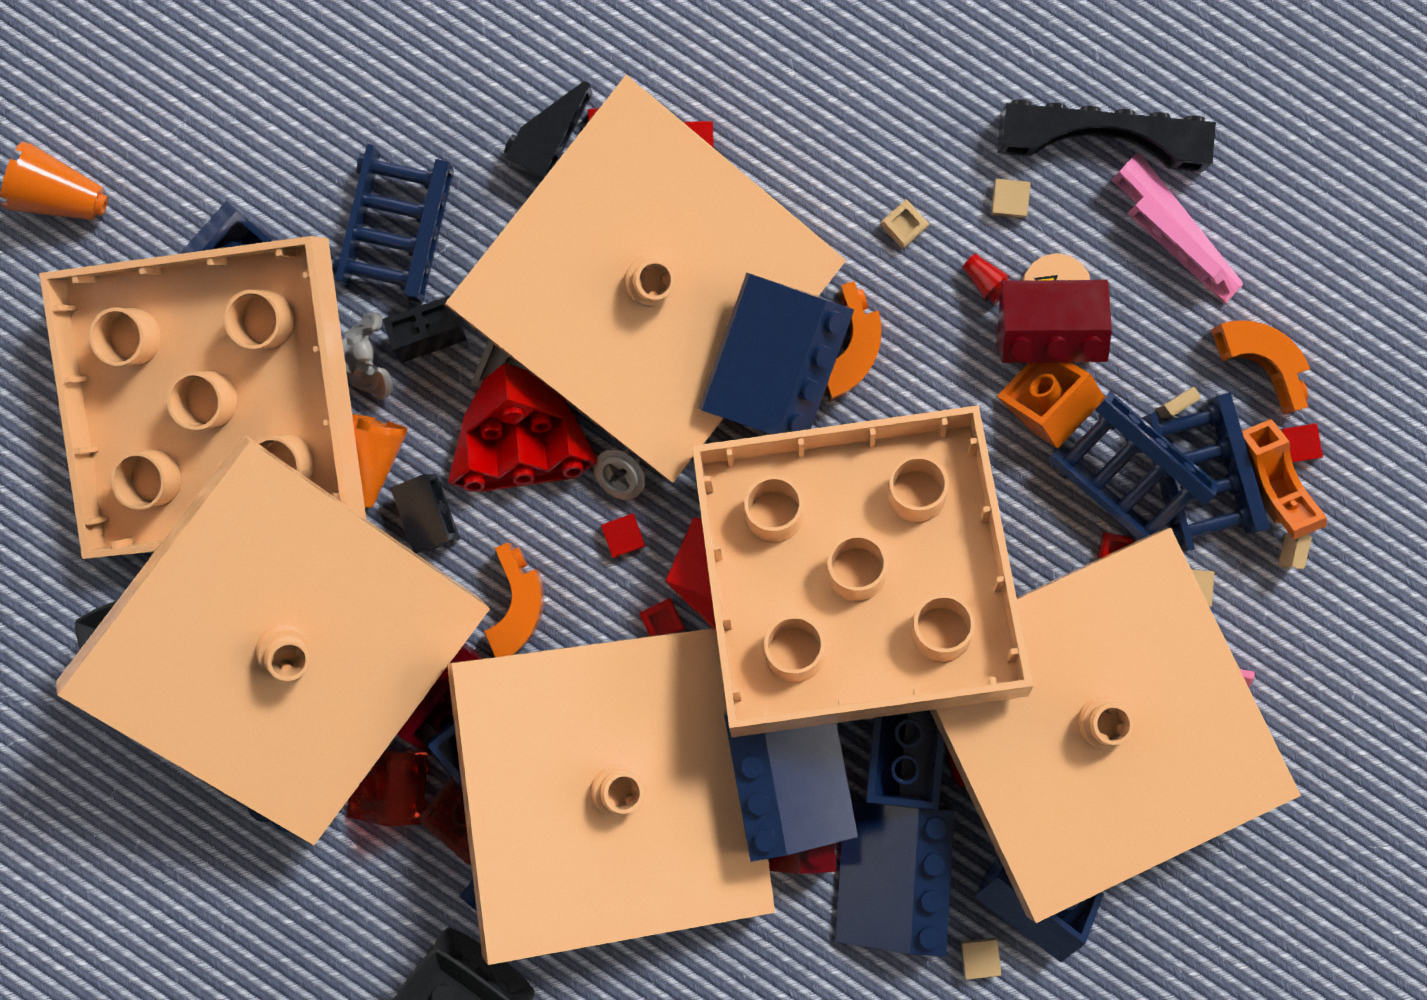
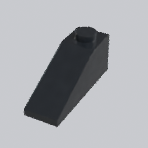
M586 81L581 82L524 124L517 136L511 135L504 149V153L507 154L505 158L509 167L539 182L545 178L560 159L593 94L590 83Z

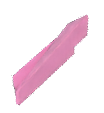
M1136 153L1111 180L1136 203L1127 214L1224 304L1227 303L1242 287L1241 279L1140 153Z

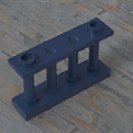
M367 144L365 154L361 153L357 162V174L360 175L341 254L335 256L332 270L333 274L336 275L335 280L342 286L349 287L351 277L354 275L400 285L401 289L404 290L403 295L409 301L423 304L454 169L450 162L435 159L433 169L429 168L427 171L379 161L381 155L374 145ZM376 174L425 185V189H428L426 201L420 202L418 205L371 194ZM368 208L417 218V222L420 223L418 235L408 238L363 228ZM360 241L409 252V256H412L410 269H405L404 272L356 262Z
M1111 391L1107 393L1096 407L1095 411L1099 413V420L1068 453L1060 446L1053 451L1048 459L1052 463L1053 470L1064 479L1069 478L1129 530L1135 542L1161 531L1191 500H1199L1202 504L1206 505L1215 497L1219 484ZM1116 428L1126 437L1127 443L1094 476L1079 461L1109 429L1114 430ZM1144 452L1154 461V467L1120 499L1105 485L1136 453L1141 454ZM1164 476H1171L1181 485V491L1154 518L1147 522L1132 508Z
M1231 392L1208 399L1206 411L1161 423L1158 422L1156 412L1141 417L1162 436L1210 424L1212 427L1214 426L1218 440H1216V444L1183 454L1194 464L1216 458L1224 460L1228 474L1225 475V478L1215 481L1219 484L1216 495L1225 492L1234 494L1238 507L1235 508V512L1188 524L1183 508L1170 521L1171 526H1168V528L1172 529L1182 551L1195 549L1192 540L1194 537L1239 525L1241 528H1244L1245 534L1270 529ZM1164 476L1159 481L1166 506L1181 490L1178 491L1176 481L1171 476Z

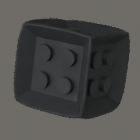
M448 927L439 935L434 946L414 969L393 1000H532L535 991L528 981L506 962L488 965L482 958L480 943L466 934Z

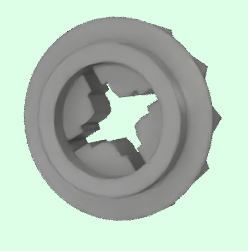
M615 446L609 450H604L598 455L597 464L594 465V475L600 487L610 496L621 500H630L637 497L647 484L644 480L647 470L640 467V458L634 459L630 456L629 449L619 451ZM626 469L627 473L625 475L614 477L617 470Z

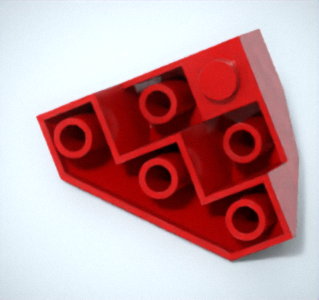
M503 363L484 379L464 414L449 475V484L462 487L469 492H483L575 479L597 464V457L566 401L528 370Z

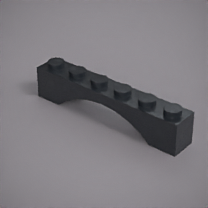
M1017 99L1011 101V103H1006L1001 111L997 153L1033 156L1043 148L1064 139L1079 136H1107L1122 139L1141 147L1155 156L1168 169L1203 172L1213 164L1216 122L1205 121L1204 117L1197 115L1178 119L1170 118V114L1164 112L1150 113L1149 116L1135 115L1136 112L1130 109H1118L1113 113L1102 112L1101 108L1096 106L1069 109L1062 103H1048L1045 106L1032 105L1031 101Z

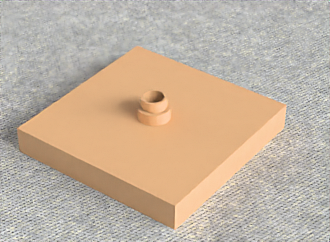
M625 75L444 305L621 445L629 449L630 452L640 458L659 475L673 483L693 458L692 446L704 444L723 419L698 408L746 272L819 296L845 263L846 259L628 75Z
M307 236L39 273L82 559L155 552L243 435L252 439L366 519L328 238Z
M979 405L692 446L731 737L1029 696L1034 685Z
M243 435L57 679V695L310 844L315 845L490 608L478 596L252 439Z
M1171 528L1153 533L1016 597L1034 685L1028 697L930 710L1026 916L1035 923L1301 796Z
M708 628L447 664L482 958L488 965L775 913L768 859L750 861L724 712H727L717 631L715 629Z

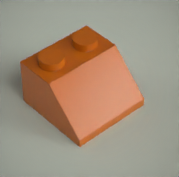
M1071 362L1028 363L997 395V398L1035 435L1057 449L1092 414L1100 401L1105 397L1092 375Z

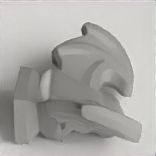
M370 312L364 314L363 319L344 333V338L342 339L346 373L352 382V386L374 394L376 400H382L391 394L393 384L390 374L386 369L378 367L375 371L372 368L373 348L369 337L373 332L380 330L383 319L381 314Z

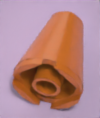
M22 141L15 150L22 153L18 161L10 158L0 192V197L7 199V201L1 203V207L10 211L94 220L97 215L103 216L108 204V196L104 195V187L33 144Z
M352 414L365 509L372 508L404 442L407 427L391 421L386 423L377 421L376 418Z

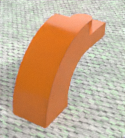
M855 281L841 285L838 291L842 305L854 309L849 323V345L845 352L836 359L826 386L829 402L846 395L863 380L874 364L880 348L882 328L879 310L868 314L864 313V310L868 309L867 299L863 289L857 290Z
M1230 321L1219 324L1211 329L1222 362L1235 358L1248 359L1259 364L1268 373L1283 415L1308 407L1306 401L1308 400V390L1305 383L1299 380L1297 374L1309 370L1310 367L1301 350L1289 337L1269 325L1254 321Z
M1270 419L1243 430V437L1262 502L1275 524L1281 522L1294 540L1326 527L1327 517L1300 482L1292 463L1290 442L1274 421Z
M508 542L496 547L495 551L511 586V604L507 614L498 624L484 630L495 657L515 655L522 650L536 632L544 608V587L539 570L534 569L524 573L523 568L527 566V562L520 547L513 548L512 544Z

